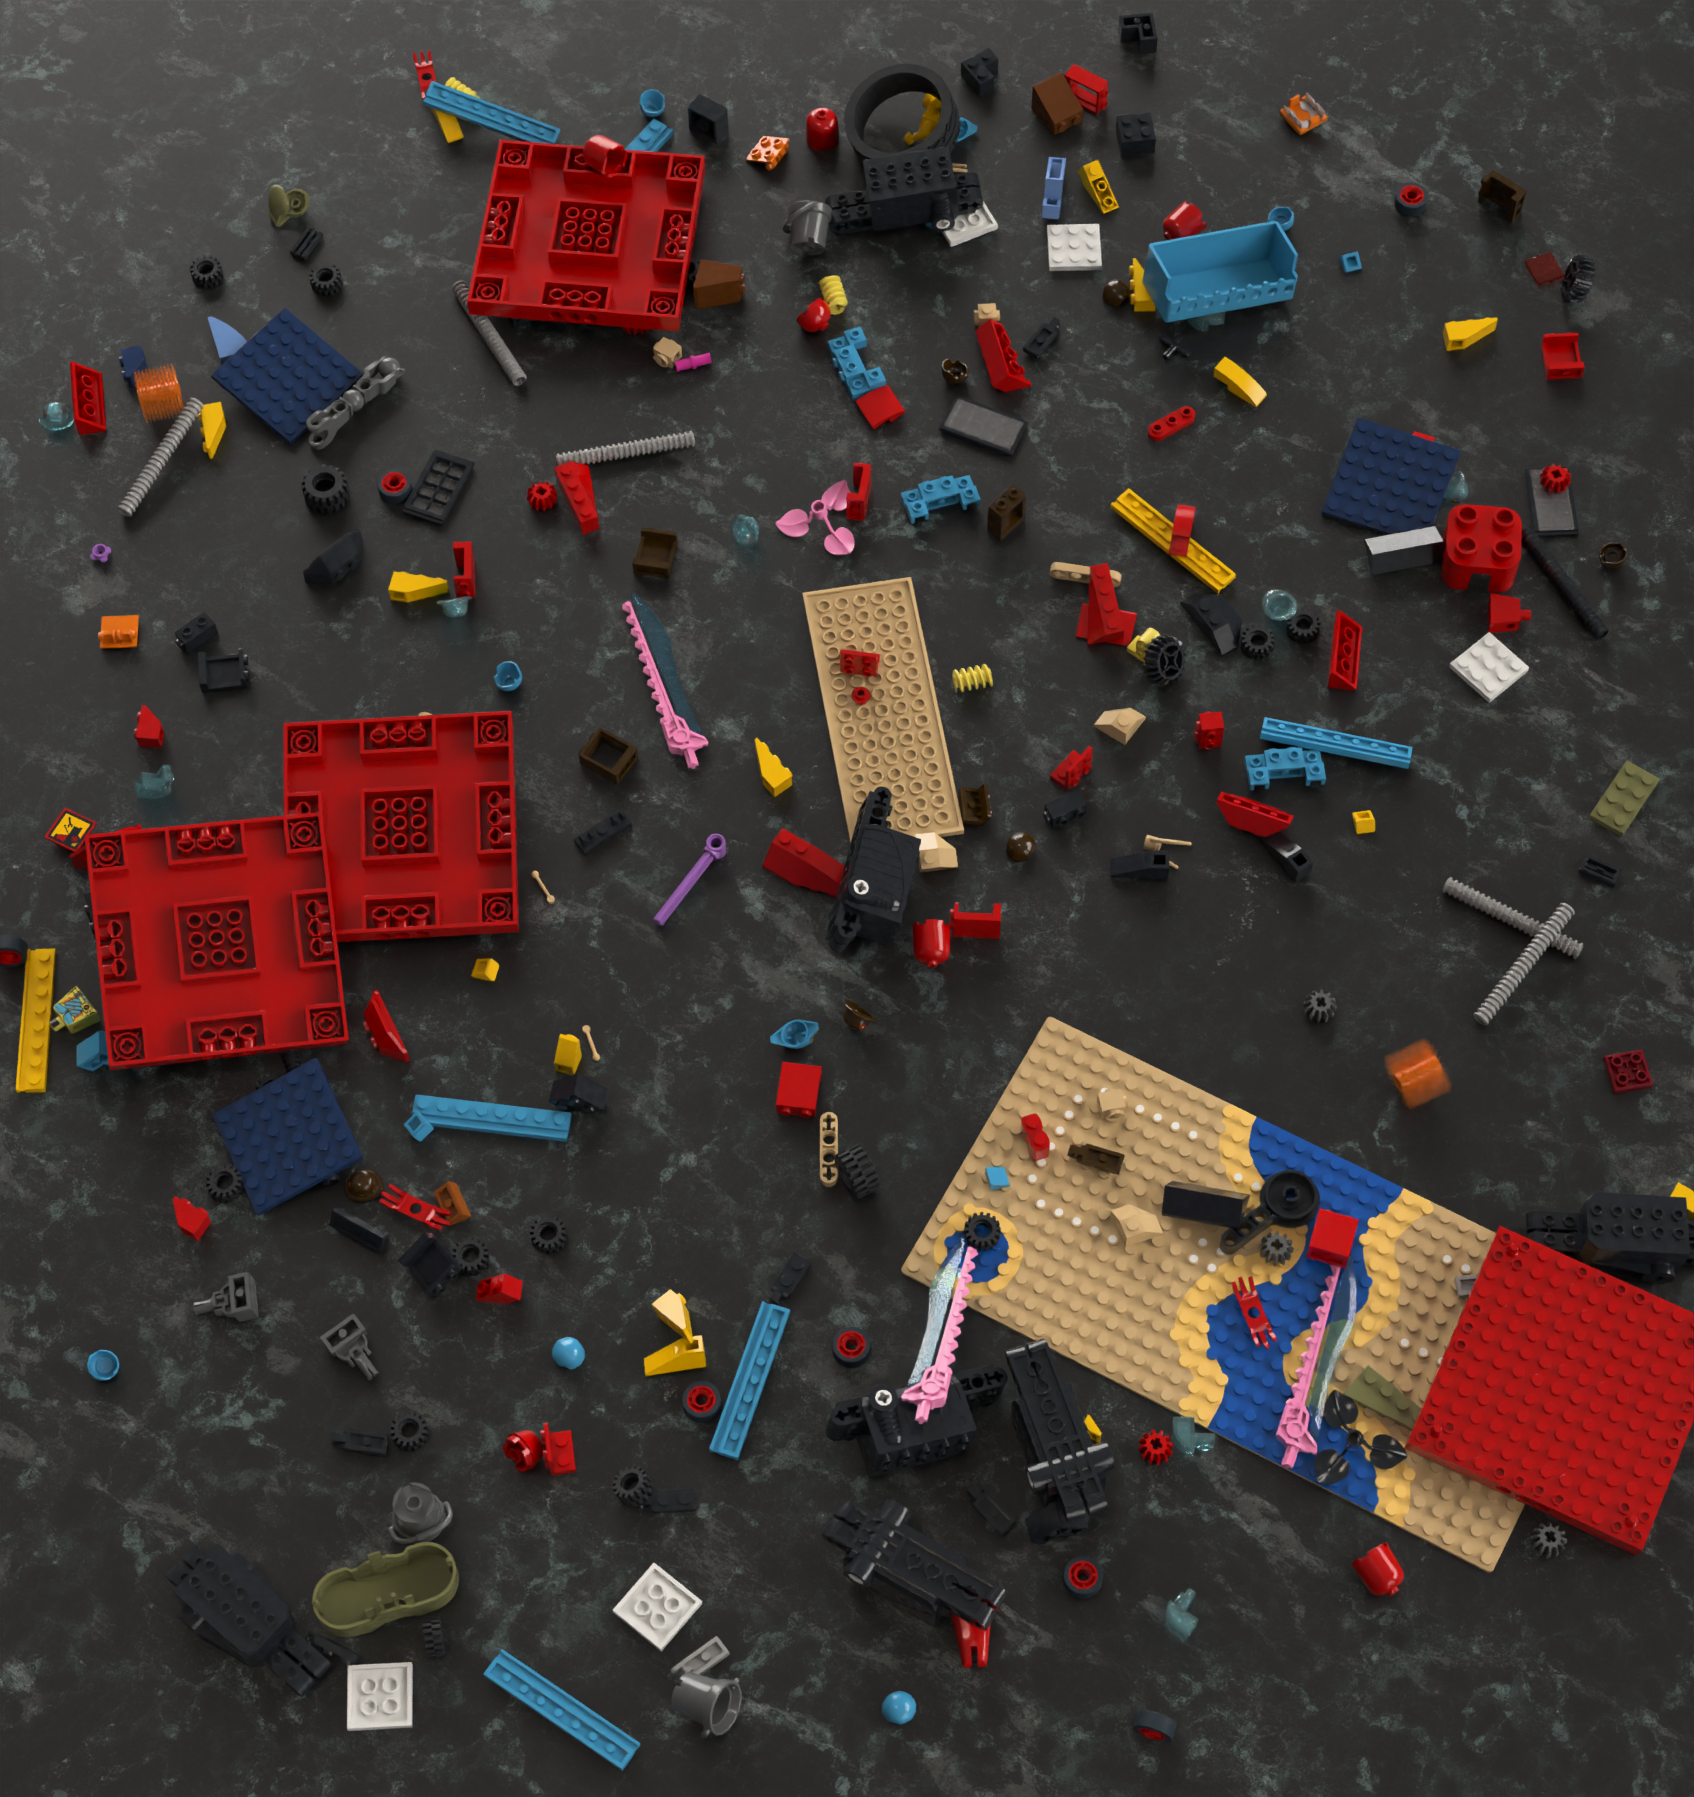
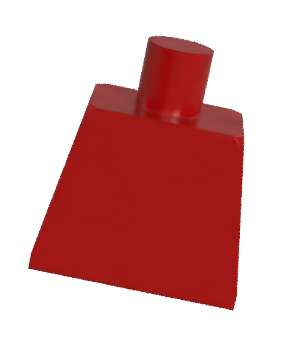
M1490 593L1488 601V632L1516 631L1519 628L1520 620L1530 621L1531 610L1520 609V600L1518 598Z

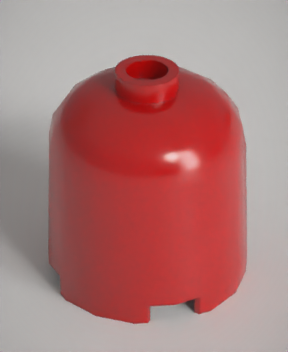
M816 108L807 116L805 138L807 145L815 151L828 149L829 151L839 143L838 119L836 114L828 108Z
M595 135L585 143L583 158L588 165L606 177H613L618 174L616 171L619 167L625 165L627 151L624 150V146L603 135Z
M1184 201L1164 219L1162 227L1166 240L1198 235L1207 228V223H1203L1201 219L1203 214L1193 203L1188 205L1187 201Z
M926 919L924 924H919L918 922L912 924L915 959L929 968H935L945 962L950 954V924L944 925L943 920Z
M1387 1542L1367 1552L1368 1555L1362 1559L1358 1558L1351 1563L1367 1589L1376 1596L1387 1593L1390 1597L1399 1591L1398 1586L1404 1580L1403 1569Z

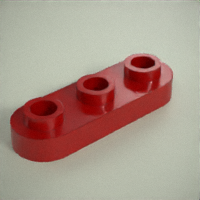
M1184 406L1152 423L1148 427V437L1153 441H1161L1192 424L1195 420L1194 409Z

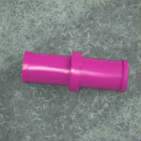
M709 353L697 356L690 355L689 358L675 361L677 372L689 368L697 369L698 366L712 363Z

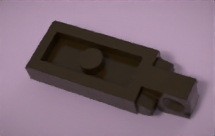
M1086 1143V1145L1081 1144V1147L1070 1144L1067 1156L1077 1159L1076 1162L1082 1165L1119 1175L1125 1155Z

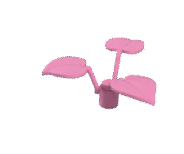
M842 480L825 491L821 500L814 501L811 505L812 511L809 512V518L803 510L794 509L778 520L776 526L781 532L790 537H801L808 532L809 527L807 523L811 522L813 516L818 520L824 519L832 533L825 538L824 545L826 550L833 555L850 554L854 549V537L851 531L840 527L834 532L827 519V510L843 511L846 509L847 492L850 493L846 481Z

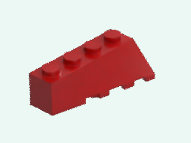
M992 319L988 320L976 330V334L982 350V356L985 359L986 369L990 375L991 385L995 389L1004 392L1030 387L1031 382L1025 379L1023 375L1025 370L1016 361L1018 356L1009 346L1011 341L1003 325Z
M568 462L554 467L556 481L582 535L599 529L589 465Z
M1108 563L1090 566L1087 646L1124 637V629Z

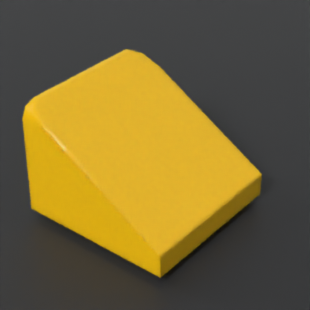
M1371 810L1352 813L1357 834L1375 831V819Z
M492 958L477 959L471 976L487 981H495L499 964Z
M1088 1414L1085 1419L1088 1432L1092 1440L1100 1442L1102 1433Z

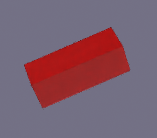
M71 361L70 375L73 414L78 434L85 435L105 432L106 421L102 372Z
M1340 610L1336 611L1333 625L1327 687L1354 691L1357 689L1362 626Z

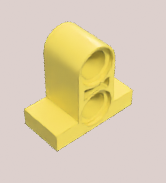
M1148 628L1141 637L1137 635L1129 644L1127 652L1145 663V660L1142 658L1146 655L1144 651L1148 650L1147 644H1150L1151 639H1155L1160 634L1155 629Z

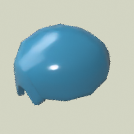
M652 89L643 92L639 102L641 112L648 117L660 116L665 107L664 96L659 91Z
M1289 207L1274 208L1269 213L1268 222L1277 221L1283 231H1286L1294 223V212Z
M507 661L496 667L497 674L494 676V681L500 690L512 691L521 684L522 673L516 663Z
M565 1337L557 1340L552 1348V1357L557 1365L571 1370L582 1364L585 1359V1350L578 1340Z
M99 1350L89 1356L87 1362L88 1372L94 1379L99 1381L111 1379L119 1370L117 1356L107 1350Z
M892 1692L882 1703V1713L888 1722L903 1724L912 1720L915 1715L916 1702L906 1692Z

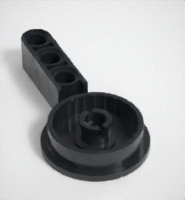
M1284 1170L1269 1177L1261 1188L1260 1205L1243 1218L1240 1229L1245 1228L1249 1230V1233L1229 1228L1222 1234L1220 1241L1221 1251L1228 1255L1235 1253L1272 1225L1297 1228L1309 1223L1316 1216L1320 1206L1319 1191L1313 1181L1304 1173L1295 1170ZM1287 1194H1292L1295 1196V1198L1293 1199H1285ZM1256 1217H1262L1265 1221H1257ZM1231 1240L1234 1242V1244L1228 1245L1225 1243V1241Z

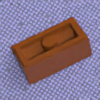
M448 1181L434 1191L440 1208L451 1211L450 1216H445V1219L451 1222L449 1226L471 1216L456 1183Z

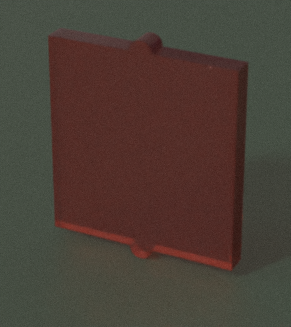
M1551 252L1540 256L1536 255V257L1524 262L1537 285L1547 282L1552 283L1553 280L1564 276Z

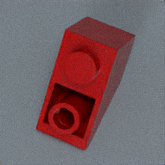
M142 705L141 712H138L137 715L138 728L134 730V739L137 740L139 747L161 748L164 737L162 724L146 705Z
M175 1196L173 1203L178 1227L181 1233L198 1242L211 1224L208 1216L209 1213L201 1207L198 1209L193 1207L192 1203L187 1199H179Z
M505 1273L481 1280L477 1286L476 1300L502 1304L519 1301L523 1281Z

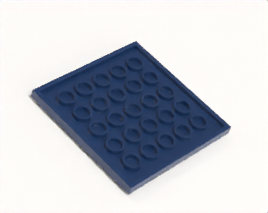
M283 308L211 374V378L290 445L307 430L306 421L314 412L318 410L323 411L334 401L339 400L363 376L359 369L286 308Z
M1357 418L1321 514L1385 535L1433 527L1461 450Z
M317 1058L310 1060L212 1114L232 1161L241 1174L243 1186L258 1216L363 1159L362 1153Z

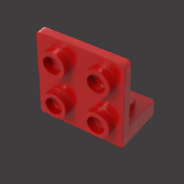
M840 650V672L848 675L858 674L865 677H877L880 654Z
M1089 746L1081 755L1073 750L1053 771L1050 779L1066 791L1072 786L1075 787L1079 783L1080 777L1083 774H1087L1092 768L1093 748Z
M544 1423V1430H540L543 1448L546 1449L543 1450L546 1469H550L551 1476L576 1472L571 1430L550 1433L548 1423Z

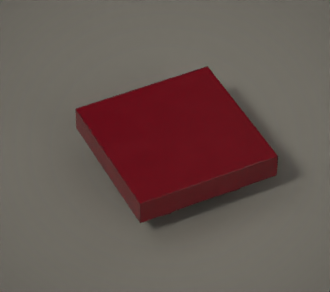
M1643 1050L1603 1057L1614 1094L1652 1088L1653 1082Z

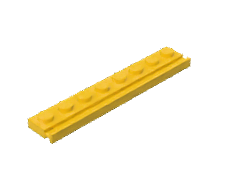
M1128 488L1114 503H1111L1110 508L1168 554L1173 523ZM1192 538L1189 541L1187 557L1170 555L1217 594L1236 578V574Z
M55 948L36 949L34 951L28 949L16 1077L17 1093L24 1091L26 1093L46 1092L51 1029L49 1022L52 1016L56 964Z

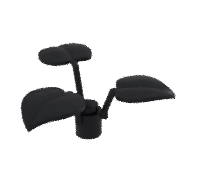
M1333 1390L1326 1400L1324 1418L1330 1427L1339 1428L1343 1425V1428L1349 1432L1345 1440L1347 1446L1340 1455L1333 1449H1325L1317 1455L1314 1464L1316 1481L1322 1484H1333L1343 1480L1350 1470L1349 1462L1343 1459V1457L1350 1448L1357 1449L1361 1444L1372 1450L1369 1455L1370 1461L1379 1469L1393 1468L1405 1460L1408 1456L1407 1452L1395 1438L1385 1434L1376 1435L1372 1440V1446H1370L1364 1440L1363 1434L1359 1430H1353L1346 1425L1355 1422L1358 1416V1407L1351 1398L1337 1390Z

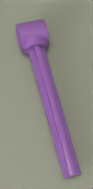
M712 834L707 838L706 846L703 849L704 854L653 920L659 926H663L710 863L725 856L727 848L722 835ZM720 845V847L714 848L713 846Z

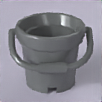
M810 200L797 201L790 204L787 208L788 219L785 220L782 230L784 233H791V250L798 254L808 251V255L823 253L828 224L832 219V208L825 203Z
M409 1483V1486L399 1488L394 1495L392 1526L388 1528L391 1538L400 1544L430 1542L439 1536L442 1529L450 1523L453 1517L452 1508L449 1502L442 1503L422 1483Z
M686 1672L680 1678V1680H683L681 1687L676 1685L673 1690L672 1708L677 1710V1714L685 1716L704 1727L700 1735L701 1739H705L709 1733L723 1735L734 1724L740 1710L742 1691L738 1684L739 1678L734 1680H718Z

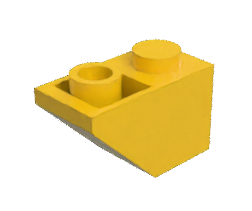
M560 1034L554 1060L555 1071L574 1075L582 1057L579 1039L570 1034Z

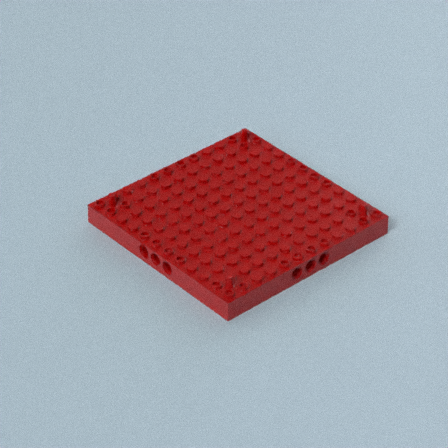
M500 140L467 299L469 314L679 332L706 170L705 156L626 150L627 159L625 165L619 167L616 171L618 172L617 175L606 177L585 162L583 158L584 146Z
M512 711L283 723L284 815L322 812L337 942L519 932L514 724Z
M322 812L85 835L109 1071L348 1044V1029Z
M1499 1226L1404 1448L1637 1556L1644 1548L1694 1421V1313Z

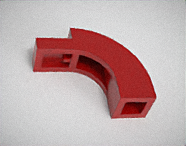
M1178 504L1169 555L1187 557L1196 507Z

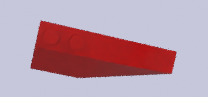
M783 828L773 840L762 864L763 868L795 886H804L814 892H824L834 898L837 896L844 869L843 864Z

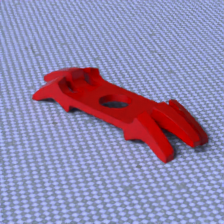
M430 50L427 51L429 64H426L423 51H420L421 65L418 64L416 53H412L422 99H425L424 90L428 91L431 81L436 82ZM429 74L432 77L426 81L422 79V76Z
M389 1184L388 1188L401 1198L392 1196L384 1191L381 1193L383 1197L393 1203L391 1204L381 1199L379 1201L381 1204L392 1211H397L413 1218L429 1228L441 1230L443 1227L440 1225L449 1226L451 1223L437 1216H450L451 1211L430 1205L409 1195L407 1192L399 1190L392 1184ZM419 1204L422 1207L421 1211L418 1214H413L410 1211L412 1205Z
M1252 1276L1248 1277L1251 1292L1249 1294L1242 1277H1239L1238 1281L1242 1297L1236 1283L1231 1282V1285L1249 1328L1251 1338L1255 1346L1259 1347L1260 1343L1255 1333L1257 1332L1263 1346L1269 1349L1264 1329H1266L1267 1335L1273 1342L1277 1341V1338L1266 1318L1254 1286ZM1256 1308L1260 1313L1259 1317H1249L1248 1310Z

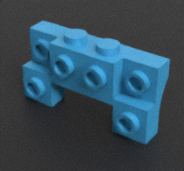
M861 327L844 331V336L827 341L833 366L838 369L839 379L841 382L844 381L853 401L886 385V379L880 367L866 371L856 349L867 346V339Z
M970 475L956 479L953 476H944L936 480L924 481L918 484L917 489L901 493V501L907 511L911 524L915 523V518L924 516L925 520H928L929 510L959 503V500L963 510H966L967 505L976 503L977 507L981 506L980 496L976 486L972 483Z
M1302 747L1272 748L1264 750V754L1247 755L1244 759L1250 790H1254V786L1264 785L1265 789H1269V779L1301 777L1304 775L1306 786H1309L1311 781H1321V785H1324L1326 781L1324 763L1318 750L1302 751Z

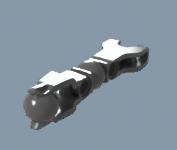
M386 355L379 361H374L364 369V375L353 386V389L346 391L339 400L334 401L325 410H318L307 419V429L313 432L309 436L310 447L315 450L325 448L333 440L337 430L349 420L350 416H353V412L360 410L367 401L372 400L377 395L386 394L396 383V380L405 373V368H401L396 359L387 358ZM378 372L383 377L382 380L373 378L378 374ZM320 437L322 438V441H321V442H318V443H315V442H314V441H316L318 438H320Z

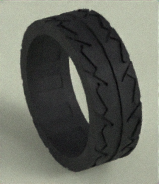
M908 63L888 66L868 76L869 78L862 81L852 93L844 112V123H846L844 128L847 138L862 165L863 160L949 146L951 153L955 147L954 144L957 143L960 134L961 122L959 121L958 107L944 80L933 70ZM905 92H923L934 96L942 102L941 116L937 126L917 146L901 152L888 153L874 150L865 145L863 136L867 120L872 112L890 97Z

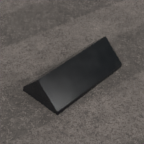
M1435 526L1364 540L1371 576L1443 561V540Z
M1171 1181L1165 1185L1162 1216L1240 1230L1250 1194Z

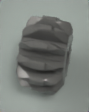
M1314 990L1312 995L1308 994L1306 996L1303 1007L1305 1008V1015H1310V1021L1315 1018L1317 1023L1321 1019L1326 1023L1328 1018L1334 1017L1337 1006L1335 998H1330V992L1323 994V990H1320V993Z
M1279 1231L1275 1233V1236L1269 1232L1267 1237H1262V1244L1259 1245V1250L1262 1251L1260 1253L1261 1258L1267 1257L1266 1264L1273 1261L1274 1267L1278 1261L1281 1265L1285 1264V1260H1290L1291 1253L1294 1251V1248L1291 1246L1292 1240H1286V1234L1279 1236Z
M1551 1521L1547 1523V1526L1540 1523L1539 1528H1534L1532 1531L1534 1534L1530 1538L1534 1542L1532 1548H1539L1538 1555H1542L1544 1552L1546 1558H1550L1551 1554L1557 1557L1559 1552L1565 1550L1564 1545L1567 1543V1539L1563 1537L1565 1531H1558L1559 1524L1555 1528L1552 1527ZM1548 1537L1552 1539L1550 1543L1546 1541Z

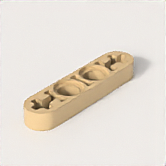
M1062 562L1051 564L1050 575L1052 577L1089 583L1090 567ZM1110 570L1113 587H1118L1122 576L1119 572Z
M826 1112L820 1117V1181L826 1187H832L838 1181L835 1159L830 1163L823 1160L827 1154L833 1155L834 1158L838 1154V1119L832 1112ZM827 1119H831V1130H827ZM826 1136H831L834 1138V1142L826 1144L823 1139ZM827 1168H831V1180H827Z

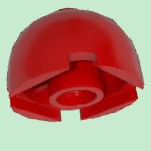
M819 298L807 307L805 313L802 312L798 316L796 322L805 331L816 332L820 330L822 332L829 326L827 322L831 318L830 308L822 298Z

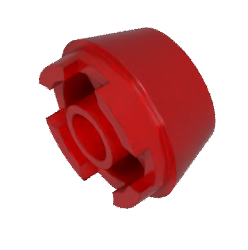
M530 1430L509 1434L508 1438L505 1439L506 1443L503 1444L506 1458H511L517 1465L515 1469L520 1472L533 1469L543 1455L541 1441Z

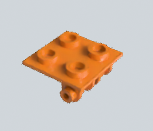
M763 136L745 160L764 162L767 170L774 169L777 162L788 151V141L790 139Z
M139 615L103 616L101 632H98L100 649L137 647Z

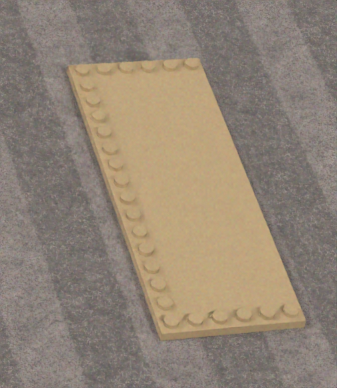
M911 577L803 593L850 843L860 806L869 791L874 792L880 786L888 788L892 794L890 805L893 807L890 816H887L886 822H888L887 828L913 837L916 834L933 832L940 837L964 834ZM840 650L880 654L877 677H865L858 674L848 675L840 672ZM857 687H865L870 692V699L864 705H858L852 700V691Z

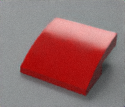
M889 385L877 388L856 400V403L873 429H876L887 420L892 422L905 413L904 408Z

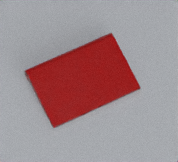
M1082 604L1075 637L1088 639L1089 604ZM1119 610L1124 637L1107 641L1106 643L1128 647L1132 640L1137 613Z

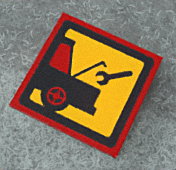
M64 808L44 838L56 843L57 846L67 851L76 852L85 842V835L92 832L97 822Z

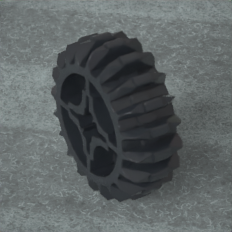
M1576 255L1567 264L1564 276H1562L1563 281L1561 282L1564 299L1569 302L1579 303L1587 297L1595 276V263L1593 259L1585 255Z
M1160 635L1155 639H1151V643L1147 644L1148 650L1144 651L1146 655L1142 658L1145 660V663L1142 665L1146 668L1144 673L1155 684H1173V682L1178 681L1179 676H1182L1181 671L1185 670L1184 663L1187 662L1185 661V656L1187 655L1184 653L1185 647L1182 646V642L1178 638L1170 635Z

